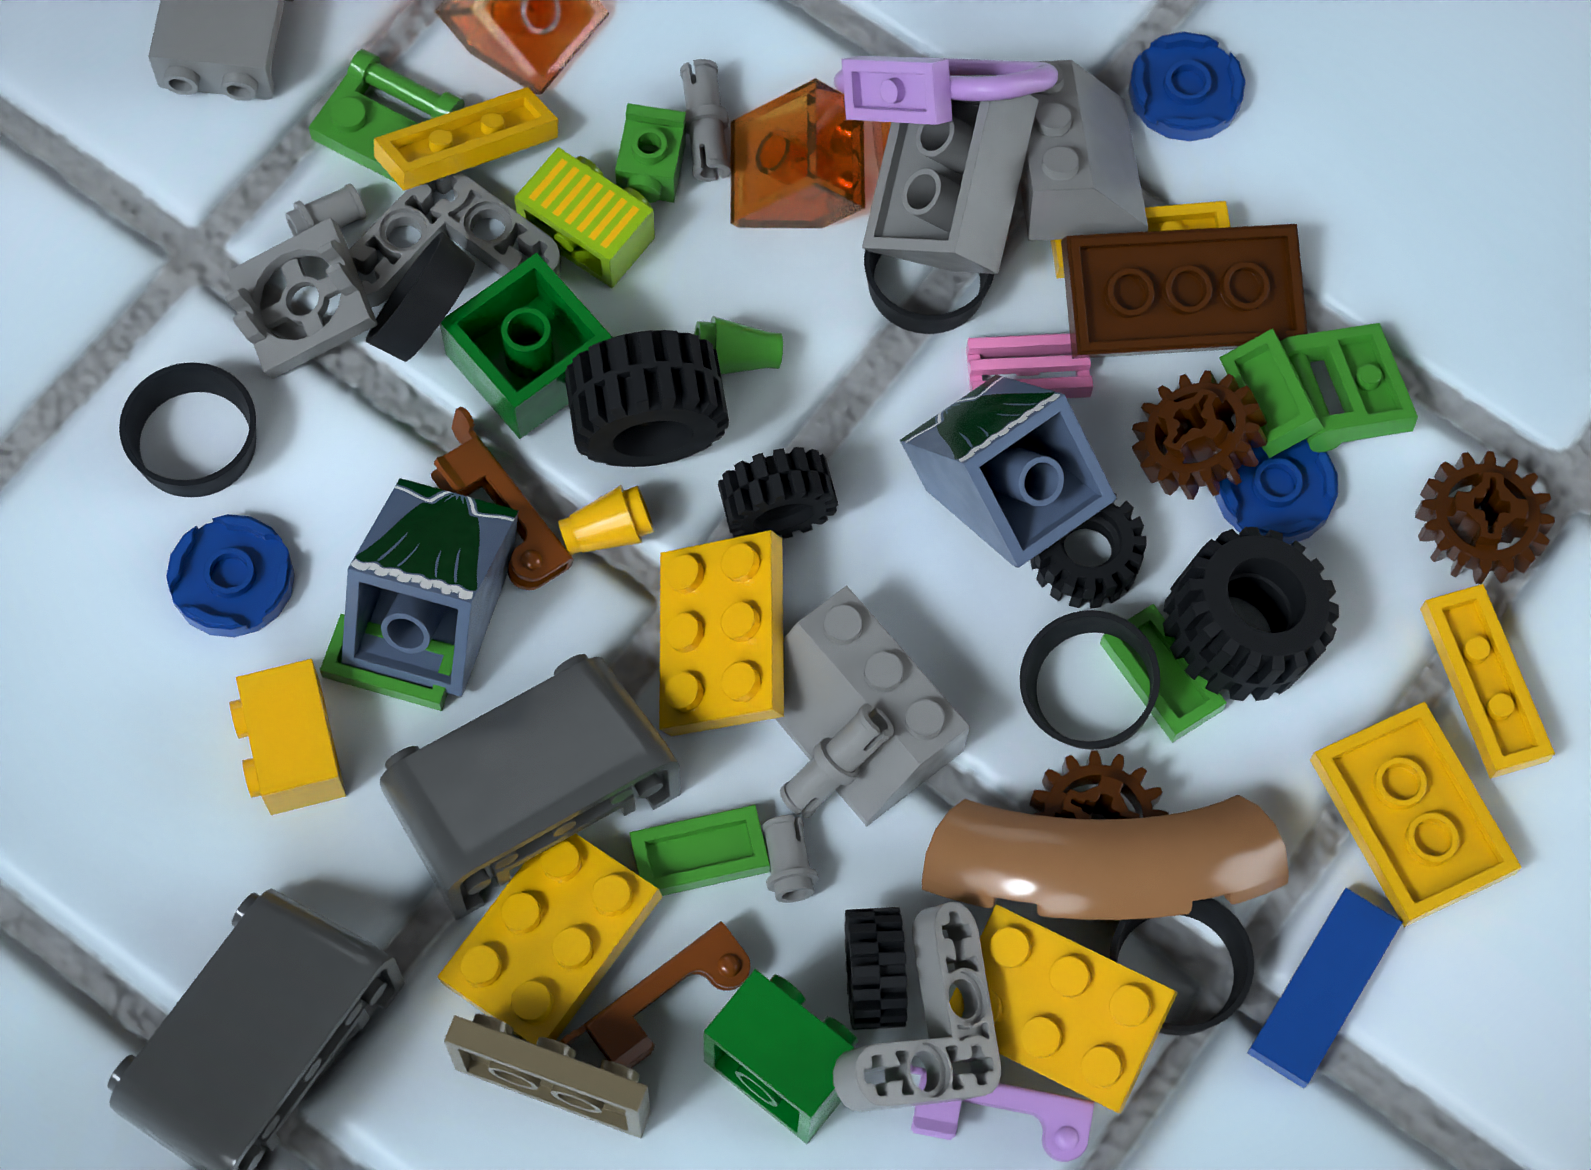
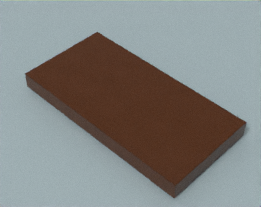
M1297 224L1066 236L1061 240L1072 359L1236 349L1272 328L1280 340L1295 335L1308 334Z

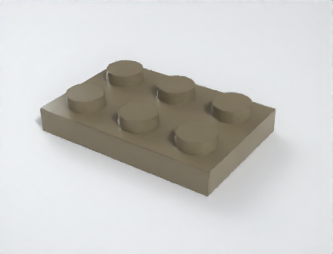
M475 1014L473 1021L454 1015L444 1042L455 1070L642 1138L651 1111L648 1086L638 1083L641 1075L635 1070L608 1060H603L600 1068L574 1059L577 1053L576 1050L550 1038L539 1037L536 1045L511 1036L513 1028L510 1025L488 1015Z

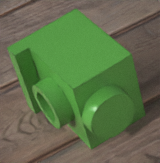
M627 103L626 121L615 168L616 185L622 189L630 187L638 191L649 203H654L658 200L674 203L686 147V112Z

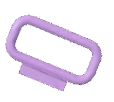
M854 56L842 59V69L835 75L834 85L838 91L844 93L846 120L938 125L953 121L951 100L997 101L1051 89L1058 80V72L1053 65L1044 62ZM950 75H997V76H950Z

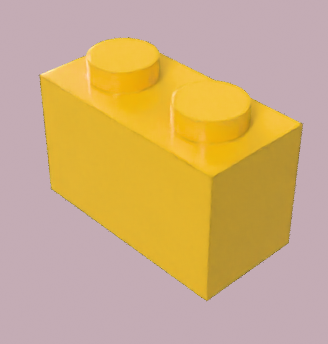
M312 658L236 677L240 699L230 701L229 705L238 739L249 737L253 758L242 760V765L251 798L262 796L270 815H275L346 797L322 687Z

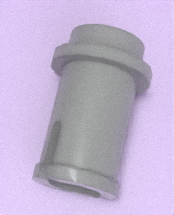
M351 183L345 185L342 189L305 205L301 201H297L294 203V209L285 213L293 236L330 217L342 228L357 220L361 221L367 216L360 196Z
M794 815L778 816L762 824V833L765 835L771 876L766 880L767 888L769 891L775 892L777 901L783 903L798 902L811 897L814 894L813 885L818 881L816 870L809 866L803 833L804 824L799 816L794 818Z

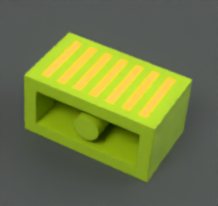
M559 147L514 197L516 212L549 235L557 243L560 255L610 288L617 284L655 239L654 209L651 208L650 203L642 194L630 187L620 188L605 178L602 171L592 161L582 156L575 158Z

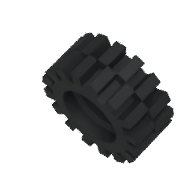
M794 447L790 453H785L784 448L773 450V455L764 457L763 453L752 456L753 462L751 463L743 460L734 465L735 470H727L722 474L723 479L718 481V488L729 531L733 534L734 538L772 530L777 535H782L783 539L793 537L792 532L800 530L802 533L813 530L811 525L813 523L822 525L828 521L827 516H832L837 511L838 501L827 460L824 454L819 455L818 450L810 449L805 453L804 447Z
M1127 500L1120 507L1112 502L1030 560L1032 570L1038 568L1036 580L1040 586L1044 587L1050 583L1052 585L1051 597L1059 601L1063 593L1071 596L1069 606L1080 608L1082 599H1089L1090 609L1101 607L1103 599L1106 597L1110 603L1120 599L1123 589L1128 592L1134 584L1147 546L1146 536H1141L1144 528L1141 517L1131 519L1134 507ZM1079 529L1096 531L1108 540L1111 547V556L1105 563L1096 567L1079 565L1073 562L1067 555L1064 547L1065 539L1069 534Z
M899 907L848 909L845 912V965L848 1007L852 1030L906 1027L908 1017L906 987L908 985L906 952L904 951L905 938Z

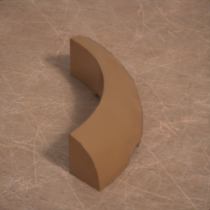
M1235 795L1222 802L1186 812L1133 819H1072L1040 816L1000 809L964 799L947 812L934 831L925 854L922 890L948 899L989 909L993 908L996 898L1037 904L1038 915L1042 917L1080 920L1148 919L1188 914L1192 910L1193 901L1224 895L1231 904H1238L1265 895L1288 884L1289 869L1286 846L1275 823L1258 805L1240 795Z

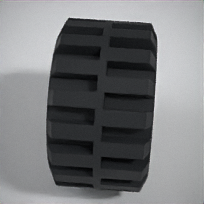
M650 330L623 334L588 347L589 350L575 356L572 359L573 363L568 365L565 370L574 443L577 451L581 455L587 456L591 461L621 467H646L678 461L712 446L713 442L721 439L725 434V429L729 426L717 350L713 349V344L708 340L699 339L698 335L679 333L672 330Z
M1244 527L1239 534L1233 529L1222 532L1215 541L1211 539L1201 548L1170 588L1172 592L1165 599L1163 612L1169 614L1168 618L1163 622L1165 636L1175 638V642L1171 645L1170 650L1176 660L1180 658L1186 660L1189 665L1184 671L1193 680L1200 675L1208 681L1205 689L1217 695L1222 689L1229 690L1230 699L1244 701L1250 693L1255 701L1266 700L1274 692L1280 695L1289 689L1327 650L1326 646L1333 640L1337 630L1332 624L1339 618V605L1329 601L1336 593L1332 580H1323L1320 573L1325 568L1317 558L1310 561L1303 554L1306 547L1296 540L1291 545L1283 542V534L1271 529L1265 536H1262L1258 527ZM1229 596L1243 599L1254 605L1266 618L1271 633L1258 630L1240 618L1234 610Z

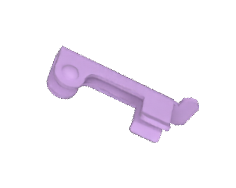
M910 1064L911 1074L921 1076L919 1088L923 1090L927 1082L926 1069ZM999 1083L990 1094L962 1100L963 1102L1033 1115L1042 1125L1043 1148L1056 1161L1068 1162L1077 1159L1087 1148L1094 1101ZM962 1101L915 1106L911 1130L916 1134L951 1140L956 1136Z

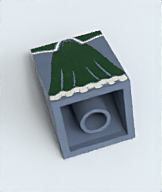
M1000 375L993 376L900 439L926 491L1011 565L1017 568L1117 500L1065 394Z
M399 478L348 567L341 663L431 689L433 684L445 687V693L462 697L508 574V566L515 548L519 510ZM368 622L380 624L384 638L366 634L365 630ZM431 639L454 645L450 676L438 673L444 655L425 650Z

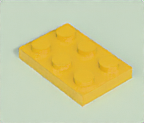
M772 530L660 553L659 730L672 737L784 717L782 538Z
M1425 701L1315 751L1310 758V762L1404 927L1515 875L1522 868Z
M574 834L523 863L437 978L443 985L484 1014L510 1025L513 1028L512 1033L521 1040L535 1045L539 1037L557 1040L663 896L657 887L579 835Z
M996 904L980 936V943L999 1054L1121 1114L1178 992ZM956 987L949 1002L954 1013L961 1018L964 1011V1000L962 993Z

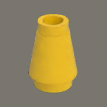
M620 485L573 512L569 517L558 520L561 535L570 555L579 552L584 553L642 543V536L655 532L647 505L638 485L626 490Z

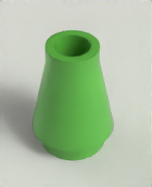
M712 316L710 322L697 321L694 335H698L699 339H706L713 344V349L717 350L721 375L764 368H780L783 355L782 333L764 331Z

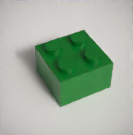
M537 252L447 315L440 323L447 357L519 439L569 404L565 370L568 365L573 363L572 359L579 353L589 350L588 347L612 338L609 332Z
M755 969L703 1031L704 1062L803 1142L808 1144L841 1103L833 1083V1070L836 1061L843 1052L855 1049L859 1041L847 1027L836 1019L827 1016L822 1022L802 1006L805 1002V997L789 981L777 974H774L769 980Z

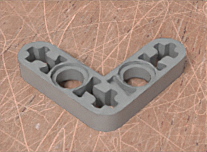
M461 171L406 190L349 249L357 272L359 271L363 275H368L373 270L375 272L377 281L373 284L365 280L361 281L371 308L379 306L390 297L415 260L441 232H444L450 239L502 277L523 262L521 253L529 258L536 252L539 256H544V261L558 277L561 274V259L557 243L549 235ZM451 189L453 190L454 201L450 202L442 198L434 204L433 193L435 191L446 194ZM429 212H431L433 224L426 217ZM486 218L497 219L505 225L502 235L490 241L477 238L472 233V229L477 222ZM401 226H412L421 232L418 242L407 248H398L392 245L388 238L393 230ZM516 239H518L520 252L513 248ZM376 250H379L384 257L380 262Z
M951 901L921 910L915 917L912 926L913 946L929 1039L872 1044L843 1052L837 1059L833 1070V1083L838 1097L851 1110L865 1112L962 1101L990 1094L998 1086L1001 1077V1061L979 931L975 918L969 909L961 903ZM942 930H947L949 938H944ZM954 963L955 970L948 971L947 964ZM952 984L958 987L963 996L964 1011L961 1018L954 1013L949 1002V989ZM914 1055L920 1058L927 1072V1082L923 1090L916 1086L911 1076L910 1064ZM959 1061L969 1062L971 1073L953 1075L951 1063ZM885 1070V1083L876 1085L866 1084L864 1072Z

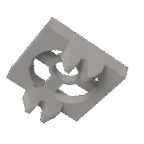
M331 217L227 271L234 292L227 295L225 299L238 314L232 317L233 321L245 338L254 345L263 372L272 379L378 325L340 226ZM305 256L321 257L330 266L325 269L328 276L320 281L306 276L300 259ZM282 269L287 286L282 292L279 302L261 311L260 302L264 286L274 272ZM315 286L319 293V299L314 310L302 316L294 315L291 309V301L295 293L303 287ZM341 293L337 310L328 324L324 325L322 317L328 309L329 299ZM290 319L298 325H303L307 337L297 340L282 339L272 333L270 329Z

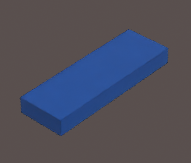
M1345 888L1247 1051V1054L1304 1089L1313 1077L1401 926L1402 921L1348 888Z

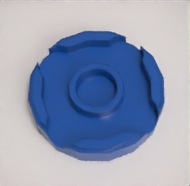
M1189 32L1162 35L1151 42L1150 47L1144 50L1142 54L1140 52L1133 63L1128 94L1134 112L1148 128L1166 138L1190 142L1213 137L1229 127L1239 112L1243 101L1245 78L1237 58L1231 52L1228 56L1224 50L1218 47L1219 42L1207 35Z
M1306 439L1271 458L1268 457L1262 447L1252 448L1259 463L1256 467L1241 465L1237 471L1242 482L1235 485L1227 478L1219 482L1220 491L1219 495L1215 496V499L1224 519L1239 533L1244 527H1258L1262 536H1265L1270 529L1283 534V542L1289 545L1295 540L1299 542L1308 539L1326 523L1338 497V474L1327 452L1312 451Z
M229 514L212 518V523L205 524L199 529L195 526L182 536L170 554L166 575L173 603L186 621L209 635L235 638L257 632L276 619L291 598L295 573L288 548L275 530L253 517Z

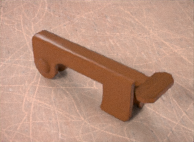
M460 406L455 410L451 428L454 436L462 445L435 459L434 465L437 469L431 473V478L439 489L468 496L483 487L495 504L519 510L516 531L522 538L523 543L517 546L512 553L508 566V576L511 582L520 589H538L567 571L572 566L574 559L475 433V424L469 411Z
M720 921L559 1042L570 1046L587 1032L608 1061L616 1062L632 1069L648 1057L655 1048L653 1041L635 1020L634 1017L691 975L703 976L718 990H735L743 984L750 973V959L728 928Z

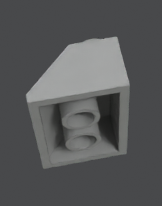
M1073 60L1035 61L1053 65L1057 69L1058 80L1051 89L1030 94L1038 99V104L1020 178L1028 241L1058 240L1073 235L1148 232V223L1125 99Z
M950 75V76H997V75ZM1031 95L997 101L951 100L953 121L938 125L891 122L862 248L870 252L951 272L998 274L1038 99Z
M847 585L798 621L784 637V717L775 719L809 760L813 758L814 747L823 738H833L858 713V710L864 704H870L872 710L875 707L880 709L894 727L893 736L889 740H885L860 765L861 772L850 785H840L836 789L837 793L866 827L964 751L970 726Z

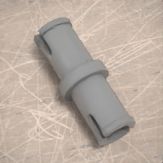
M697 59L693 60L695 74L692 73V67L689 62L681 66L680 69L686 103V133L690 136L693 160L692 172L697 180L716 181L715 168H718L719 176L722 179L731 172L724 130L728 127L729 118L726 108L722 107L720 102L717 64L712 60Z
M864 704L858 710V713L833 738H823L814 747L813 758L789 782L781 787L780 795L786 806L795 814L799 815L802 813L803 818H809L840 785H850L861 772L860 765L885 740H889L893 736L894 727L888 717L880 709L875 707L872 710L870 704Z

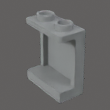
M161 0L148 55L158 86L182 95L203 92L222 94L240 101H249L254 98L272 99L275 86L271 75V67L285 1L293 2L294 0Z

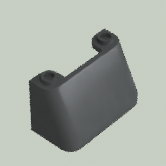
M579 654L569 658L555 669L553 677L419 749L418 746H410L395 753L386 761L385 767L387 770L381 776L379 782L384 796L456 921L485 905L479 892L491 883L493 876L499 886L511 880L509 874L511 869L619 809L624 816L636 810L635 798H646L651 808L655 810L681 795L680 765L666 742L603 658H588L586 654Z
M272 888L265 891L262 895L255 892L251 893L241 903L232 919L234 929L137 1056L131 1054L123 1059L108 1081L107 1087L113 1091L109 1101L110 1107L122 1118L197 1170H259L256 1166L264 1154V1151L260 1149L261 1146L264 1145L272 1152L281 1141L276 1133L353 1028L358 1026L363 1029L369 1021L370 1017L364 1007L368 1004L372 1006L376 1003L386 1010L405 984L396 960L389 954Z

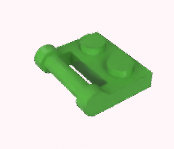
M361 49L352 58L346 76L309 125L310 136L312 140L395 182L374 157V138L418 123L364 96L370 85L431 116L430 119L462 109L465 102L450 92H445L441 95L382 65L379 56Z
M1380 323L1295 335L1281 340L1324 427L1323 430L1306 438L1312 451L1327 452L1338 447L1342 442L1412 432L1414 430L1418 415ZM1324 360L1344 413L1330 415L1310 365L1311 362Z

